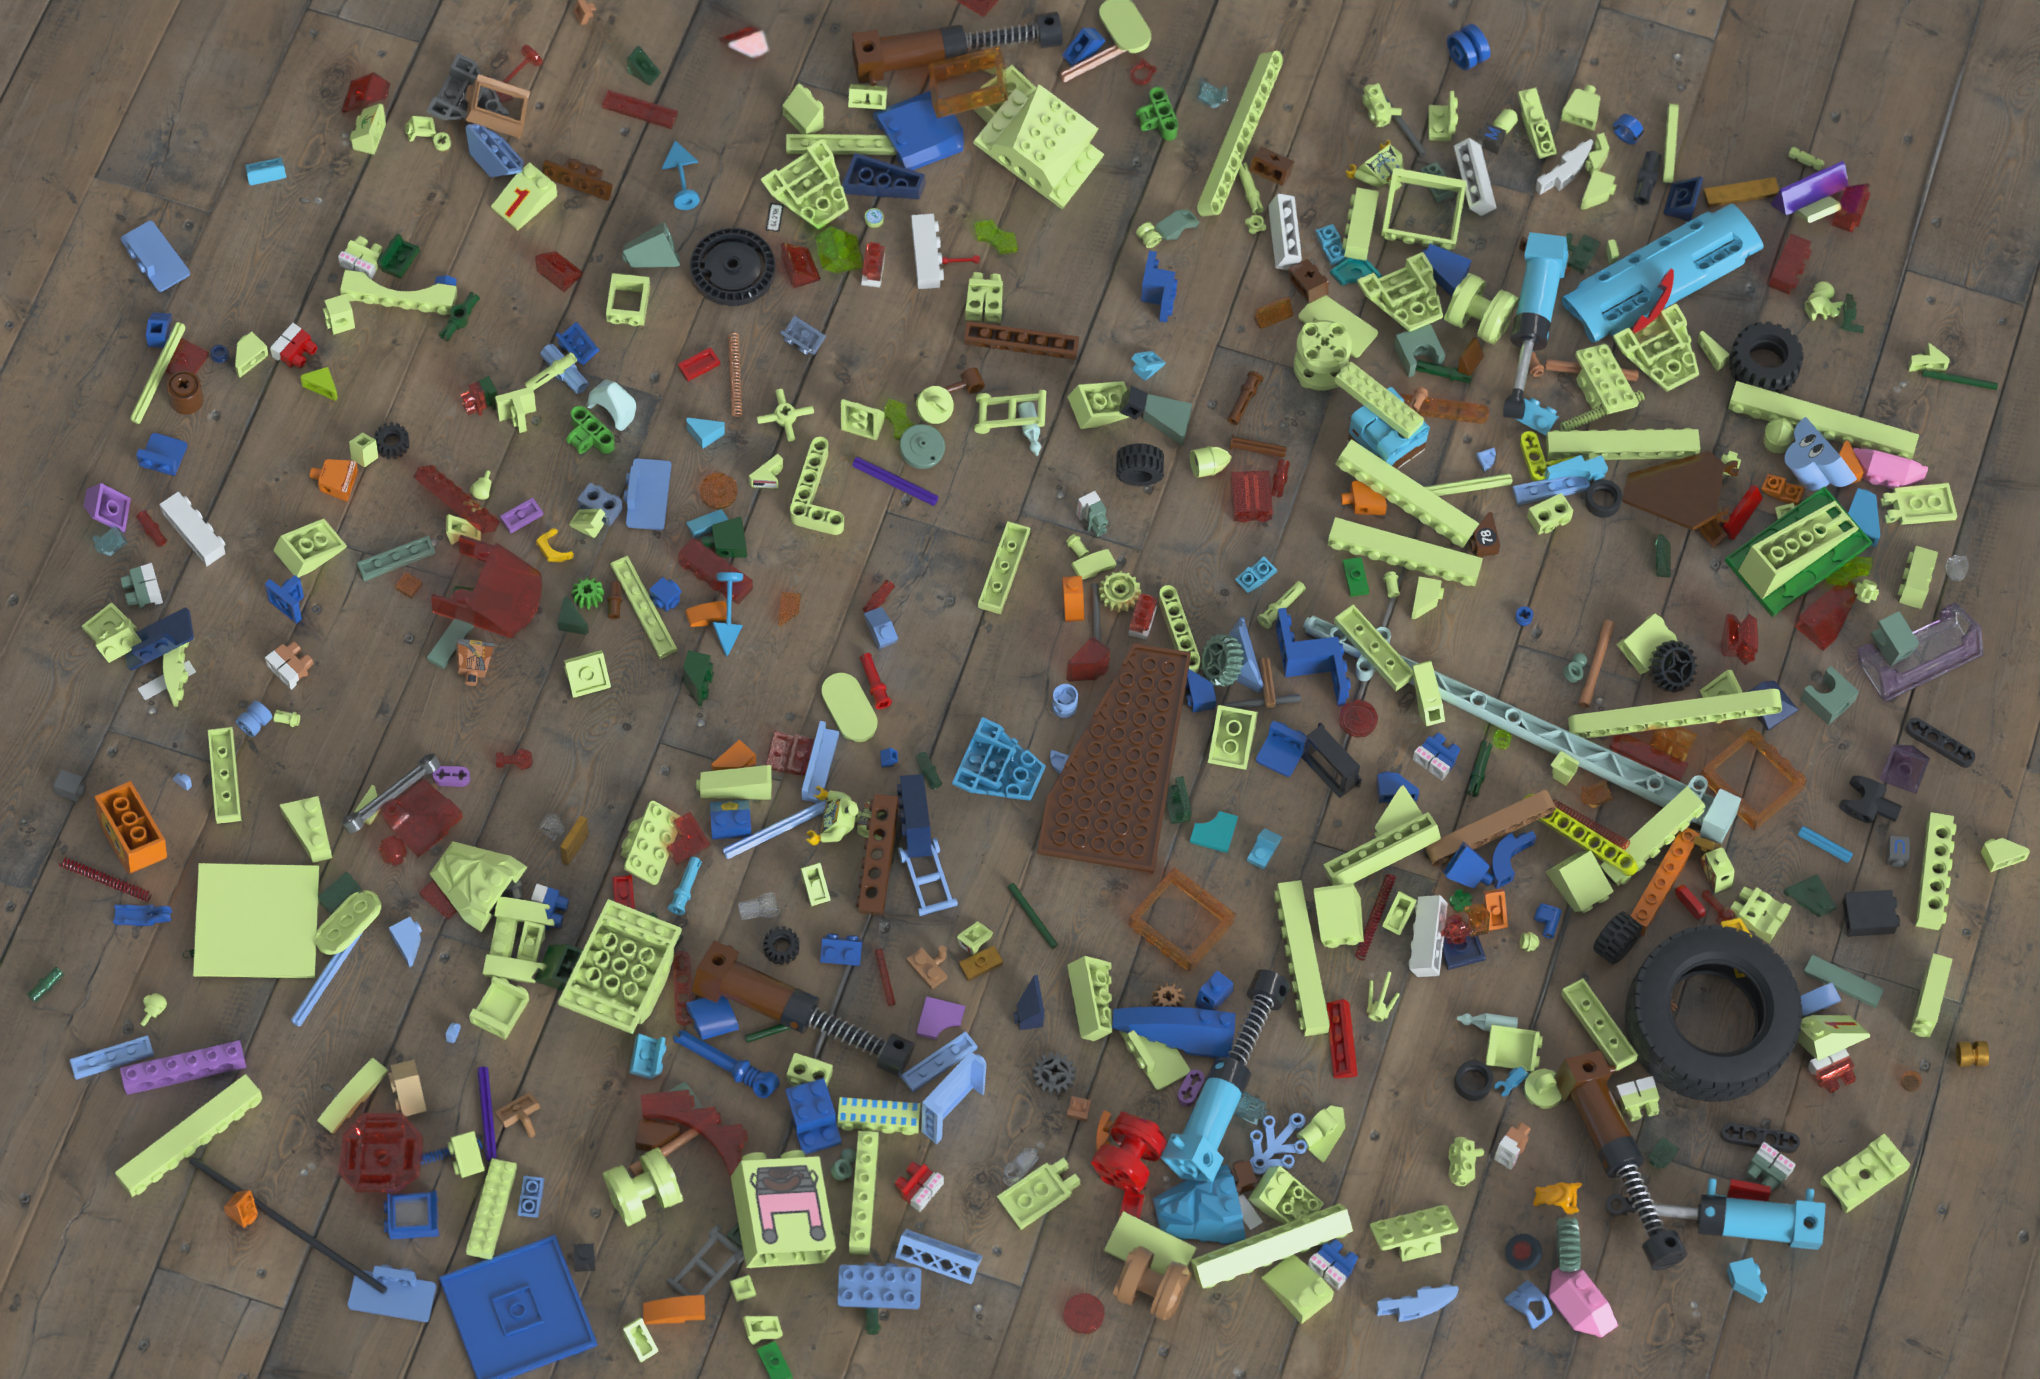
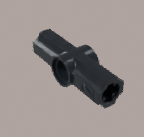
M1646 151L1643 166L1640 168L1636 183L1638 185L1633 200L1639 205L1649 204L1652 190L1655 188L1659 173L1657 171L1662 156L1657 151Z

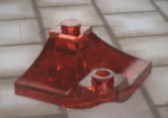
M425 778L401 798L393 799L383 809V818L387 825L418 858L448 834V830L463 818L462 811L450 799L439 793ZM392 810L396 811L394 814L389 813Z

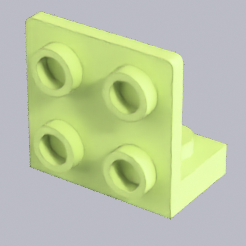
M1450 91L1448 106L1429 105V140L1451 141L1452 134H1455L1458 114L1456 113L1457 98L1454 97V91Z

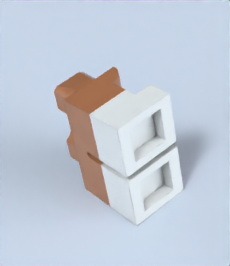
M296 642L289 644L287 647L282 644L265 657L267 667L290 690L297 685L296 682L308 676L307 670L313 665V660L308 654H305L300 659L296 657L302 652Z
M1520 1122L1516 1129L1511 1127L1500 1142L1494 1159L1511 1170L1516 1164L1518 1155L1525 1150L1529 1139L1527 1135L1531 1128Z

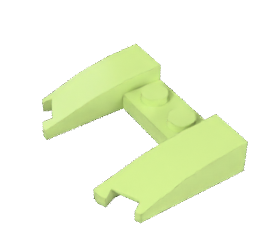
M499 897L494 915L497 917L490 954H486L483 969L485 976L490 978L493 976L497 978L503 977L506 980L528 983L536 982L531 977L538 968L544 971L546 965L511 958L518 922H525L526 920L554 926V920H548L545 909H550L549 905Z

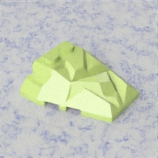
M823 139L808 147L807 153L781 170L777 171L775 169L761 178L762 183L774 198L818 230L849 210L833 153Z
M1423 252L1407 258L1406 266L1381 278H1377L1372 273L1357 280L1366 297L1409 332L1443 318L1439 295L1436 292V281L1433 278V268Z
M1677 303L1662 310L1658 317L1640 332L1633 334L1631 329L1627 328L1613 335V339L1621 352L1666 392L1699 376L1695 354L1692 352L1690 345L1691 337L1687 333V321Z
M452 841L429 874L459 912L463 920L482 932L493 917L489 913L491 908L511 881L517 883L527 869V866L512 856Z

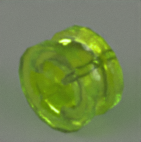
M1503 729L1498 730L1494 735V745L1499 749L1508 748L1512 739L1510 732ZM1499 737H1501V738H1504V737H1505V738H1506V741H1505V742H1504L1503 740H1502V741H1499Z

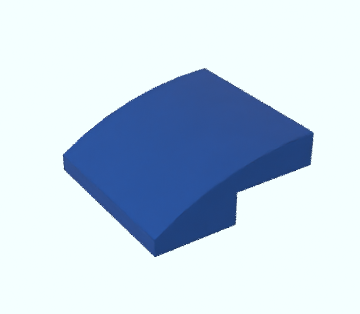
M721 995L717 1003L706 998L686 1003V1009L694 1021V1028L701 1040L739 1030L736 1017L726 997Z

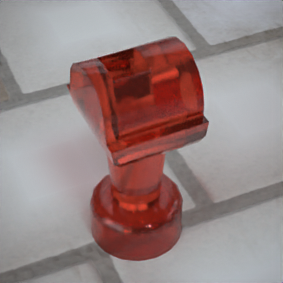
M524 748L519 749L515 755L504 756L503 752H496V768H503L505 764H515L521 770L528 769L533 765L532 753L529 750H524Z

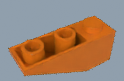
M250 1190L236 1192L224 1206L225 1214L243 1228L247 1224H252L257 1217V1209Z

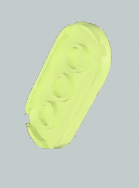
M1107 0L1101 5L1099 10L1100 20L1120 50L1137 53L1149 46L1151 31L1130 0Z
M836 673L829 676L822 685V698L840 733L844 738L854 742L869 740L875 734L878 721L859 682L847 673Z
M369 890L350 895L318 928L315 935V943L318 949L324 954L332 955L348 948L380 913L381 901L378 896Z

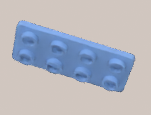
M148 221L121 237V242L126 247L130 258L137 262L141 273H145L158 292L166 290L190 275L189 269L153 221Z
M634 459L630 473L626 474V484L629 487L628 490L624 491V501H627L628 507L627 527L652 530L664 529L671 475L670 461Z
M864 1263V1266L841 1265L839 1267V1306L918 1309L920 1307V1268L897 1267V1264L876 1266V1263Z
M388 1265L374 1266L373 1272H364L388 1288L385 1294H381L354 1276L348 1301L349 1309L421 1322L429 1320L436 1291V1284L434 1282L417 1280L415 1272L407 1268L397 1270L392 1269Z

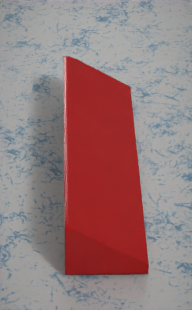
M1345 999L1325 1003L1330 1024L1328 1032L1333 1077H1357L1350 1003Z

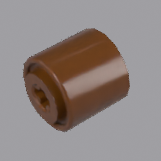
M186 370L172 374L166 384L171 407L174 411L183 415L197 412L204 402L201 382L198 376Z

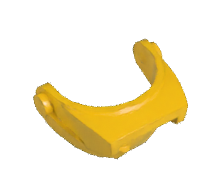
M551 528L549 532L540 536L536 540V545L540 547V551L549 562L570 560L574 557L572 551L560 553L553 550L548 544L547 539L558 532L556 528Z

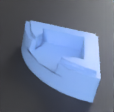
M1495 448L1476 454L1483 472L1490 469L1494 464Z
M1051 750L1050 762L1054 770L1061 774L1070 756Z
M177 773L173 777V781L188 791L192 787L191 779L186 774L181 775Z
M453 1022L450 1024L446 1032L447 1042L455 1043L461 1028L460 1024Z

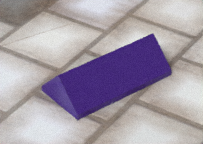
M1841 161L1780 189L1771 205L1783 214L1788 215L1849 187L1845 163Z

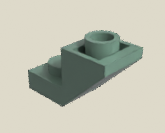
M1189 209L1177 210L1159 222L1155 229L1163 239L1173 240L1178 239L1185 228H1196L1200 221Z

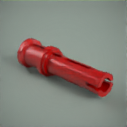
M865 653L859 659L871 686L869 692L875 699V708H887L892 704L891 698L886 693L887 687L880 680L871 653Z

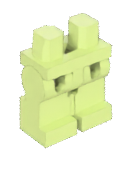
M1744 886L1739 894V898L1747 903L1744 906L1735 901L1729 912L1735 917L1741 918L1747 929L1755 932V935L1770 943L1788 916L1792 906L1778 902L1757 887L1753 891Z

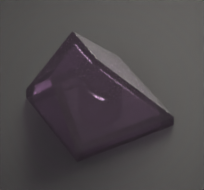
M1893 745L1882 771L1880 781L1916 794L1930 758L1914 745Z

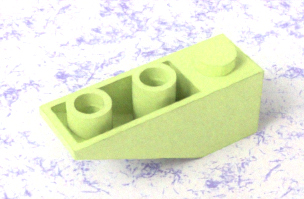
M1427 661L1412 665L1419 717L1426 726L1445 722L1443 704L1432 662Z

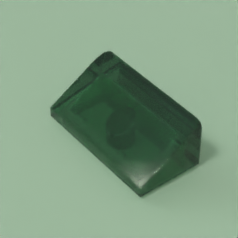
M1659 534L1656 541L1657 577H1671V544L1663 534Z
M345 872L318 896V901L332 915L350 895L356 892L359 893L362 889L352 876Z

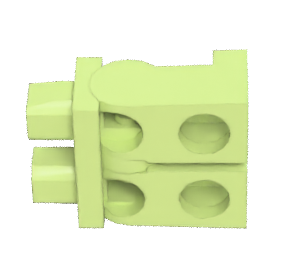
M974 272L972 278H969L965 321L982 322L983 302H986L984 322L1001 323L1003 281H1001L1000 274L993 273L990 275V280H984L982 273Z

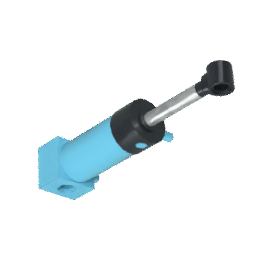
M1529 232L1525 250L1526 269L1510 336L1511 342L1521 348L1512 395L1508 396L1504 403L1503 417L1523 420L1525 400L1522 397L1531 354L1547 346L1560 278H1564L1568 260L1567 237Z
M1710 1178L1708 1179L1707 1194H1701L1697 1208L1657 1203L1652 1205L1657 1208L1656 1213H1659L1660 1216L1696 1220L1697 1234L1789 1242L1790 1247L1818 1250L1823 1244L1826 1203L1813 1202L1814 1190L1811 1188L1806 1189L1805 1201L1797 1200L1795 1204L1726 1198L1725 1195H1715L1716 1179ZM1620 1194L1611 1195L1605 1205L1606 1212L1613 1217L1627 1216L1628 1213H1635L1637 1210L1632 1207L1633 1201H1629L1628 1197H1623ZM1612 1201L1620 1202L1621 1209L1614 1210L1610 1203ZM1803 1222H1808L1812 1228L1805 1227Z

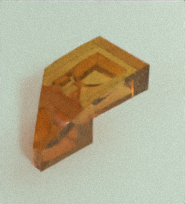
M781 593L778 626L784 625L799 614L801 593Z

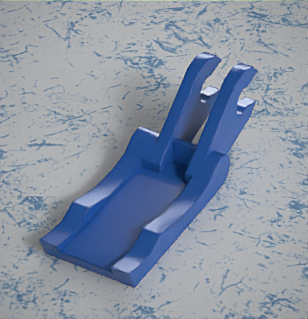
M115 904L114 907L115 917L113 923L115 925L153 926L154 923L171 921L168 914H171L172 910L169 906Z

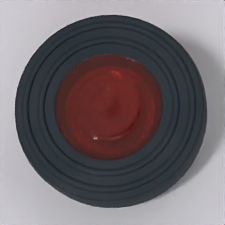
M1525 1233L1517 1234L1508 1241L1505 1248V1256L1512 1267L1517 1270L1527 1271L1534 1268L1540 1262L1542 1247L1539 1241L1532 1235Z

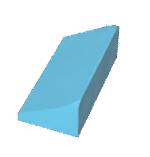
M282 158L245 165L250 185L286 178Z
M720 509L688 521L686 524L693 539L711 533L713 524L726 521L728 518L723 510Z

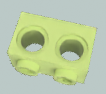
M850 84L848 107L886 108V86Z
M1560 493L1529 508L1527 518L1537 534L1540 535L1544 532H1551L1558 525L1569 523L1572 518L1573 509L1564 495ZM1555 510H1561L1563 513H1558Z
M794 1053L786 1074L787 1082L795 1087L816 1081L814 1077L819 1075L825 1079L826 1086H828L833 1073V1065ZM801 1069L804 1071V1073L798 1075L795 1073V1071Z

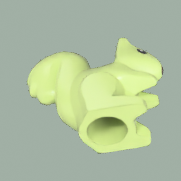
M1822 281L1815 284L1813 288L1814 293L1805 302V311L1810 320L1814 321L1817 314H1821L1825 320L1828 315L1836 318L1840 313L1843 302L1831 303L1829 299L1834 296V288L1830 283Z

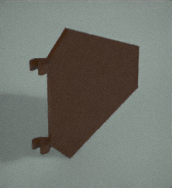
M1705 451L1628 473L1622 502L1690 530H1695L1714 518L1721 522H1729L1730 515H1726L1728 514L1729 507H1721L1717 510L1724 472L1731 476H1737L1739 472L1737 468L1738 461L1732 460L1725 464L1710 451Z

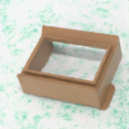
M478 74L473 84L467 87L465 100L469 103L466 121L520 139L522 137L527 103L531 91ZM480 86L522 99L517 120L477 107Z

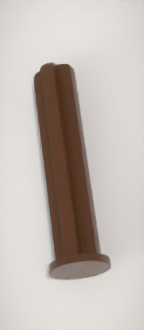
M1233 434L1229 447L1230 450L1235 448L1278 457H1285L1287 451L1285 446L1234 437Z

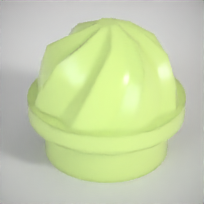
M1532 932L1522 933L1520 948L1527 952L1535 950L1539 946L1538 937Z

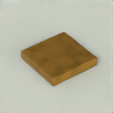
M582 815L560 845L562 863L567 866L589 835L587 818Z

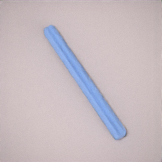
M827 800L818 802L723 848L724 856L729 859L823 814Z
M361 934L348 948L333 955L291 1018L294 1025H302Z

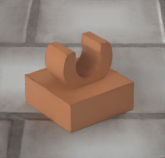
M577 0L573 13L580 25L587 24L589 18L594 16L592 11H595L596 7L593 3L587 4L585 0Z
M1072 1096L1067 1117L1087 1122L1091 1100Z

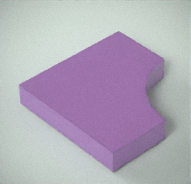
M926 997L917 1035L936 1040L939 1033L945 1028L961 1026L965 1006Z

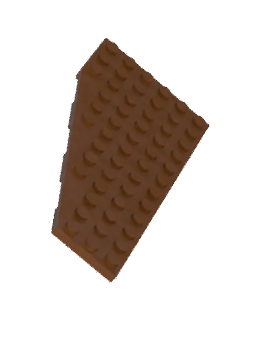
M1133 643L1122 666L1047 796L1037 854L1154 873L1191 652Z

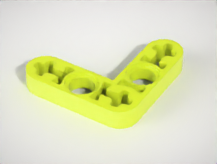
M1527 431L1521 436L1520 446L1531 479L1534 482L1546 479L1544 473L1547 467L1577 457L1573 456L1546 462L1537 435L1534 432ZM1526 438H1529V440L1532 441V448H1530L1529 442L1526 441ZM1537 454L1539 459L1533 461L1529 458V455ZM1540 471V473H1543V475L1540 476L1539 474H1536V472Z

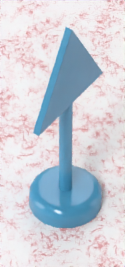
M675 141L662 166V170L678 167L682 191H679L674 196V205L680 210H690L699 204L700 198L697 192L687 189L683 165L698 163V160Z
M720 572L716 573V579L727 582L726 623H712L724 653L728 657L743 626L731 624L732 582L742 581L743 574Z

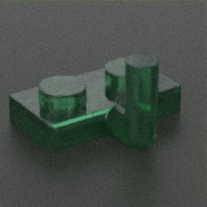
M1567 233V247L1569 251L1573 252L1567 266L1584 273L1600 247L1601 242L1584 234L1579 244L1575 246L1572 244L1573 234Z
M1846 293L1841 328L1845 331L1863 333V325L1851 324V321L1856 319L1857 302L1854 301L1853 294Z

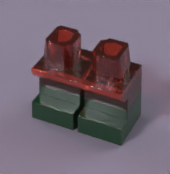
M489 376L468 385L469 391L461 394L463 407L468 416L475 412H478L479 416H481L483 409L490 406L493 411L497 409L495 396H498Z

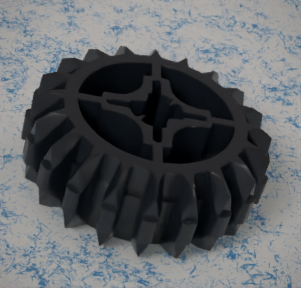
M1670 640L1656 646V651L1651 652L1653 658L1648 660L1652 664L1647 668L1652 669L1649 676L1654 677L1652 682L1657 684V688L1663 689L1665 692L1676 693L1690 687V682L1695 681L1693 675L1698 673L1694 669L1699 665L1694 664L1697 657L1692 656L1694 651L1689 649V645L1683 644L1681 641Z

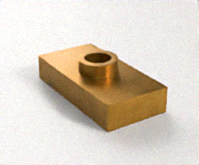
M1696 836L1693 842L1700 846V850L1705 852L1722 847L1720 843Z
M994 945L959 962V967L967 981L1003 965V960Z

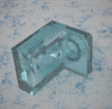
M1203 82L1200 84L1197 100L1216 109L1219 105L1226 102L1228 87L1223 86L1221 89H1218Z
M116 526L102 537L96 535L92 537L96 550L108 556L113 555L128 543L120 528Z

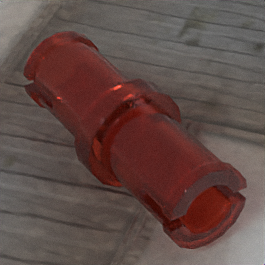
M1285 459L1278 461L1277 471L1273 476L1274 484L1271 495L1275 497L1277 492V498L1283 496L1284 486L1288 482L1287 473L1290 462L1286 460L1284 465Z
M146 510L136 515V518L145 528L144 532L146 535H150L157 547L163 546L167 542V538L159 530L158 523L152 520Z
M885 580L881 587L871 594L872 598L862 608L864 613L877 609L881 604L883 605L886 602V597L895 588V585Z

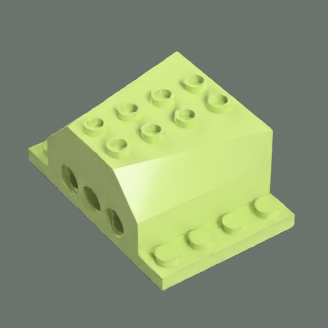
M1041 85L1037 86L1030 98L1015 88L973 142V144L1061 209L1065 207L1104 156L1101 151L1090 144L1098 128Z
M608 899L558 1004L633 1034L637 1024H642L651 1015L663 990L673 962L674 946L682 932V928Z

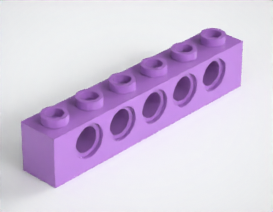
M239 1040L122 1067L120 1070L126 1094L130 1095L246 1068V1063Z

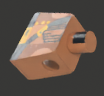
M457 639V672L459 675L466 676V685L476 686L478 677L484 678L486 676L494 643Z

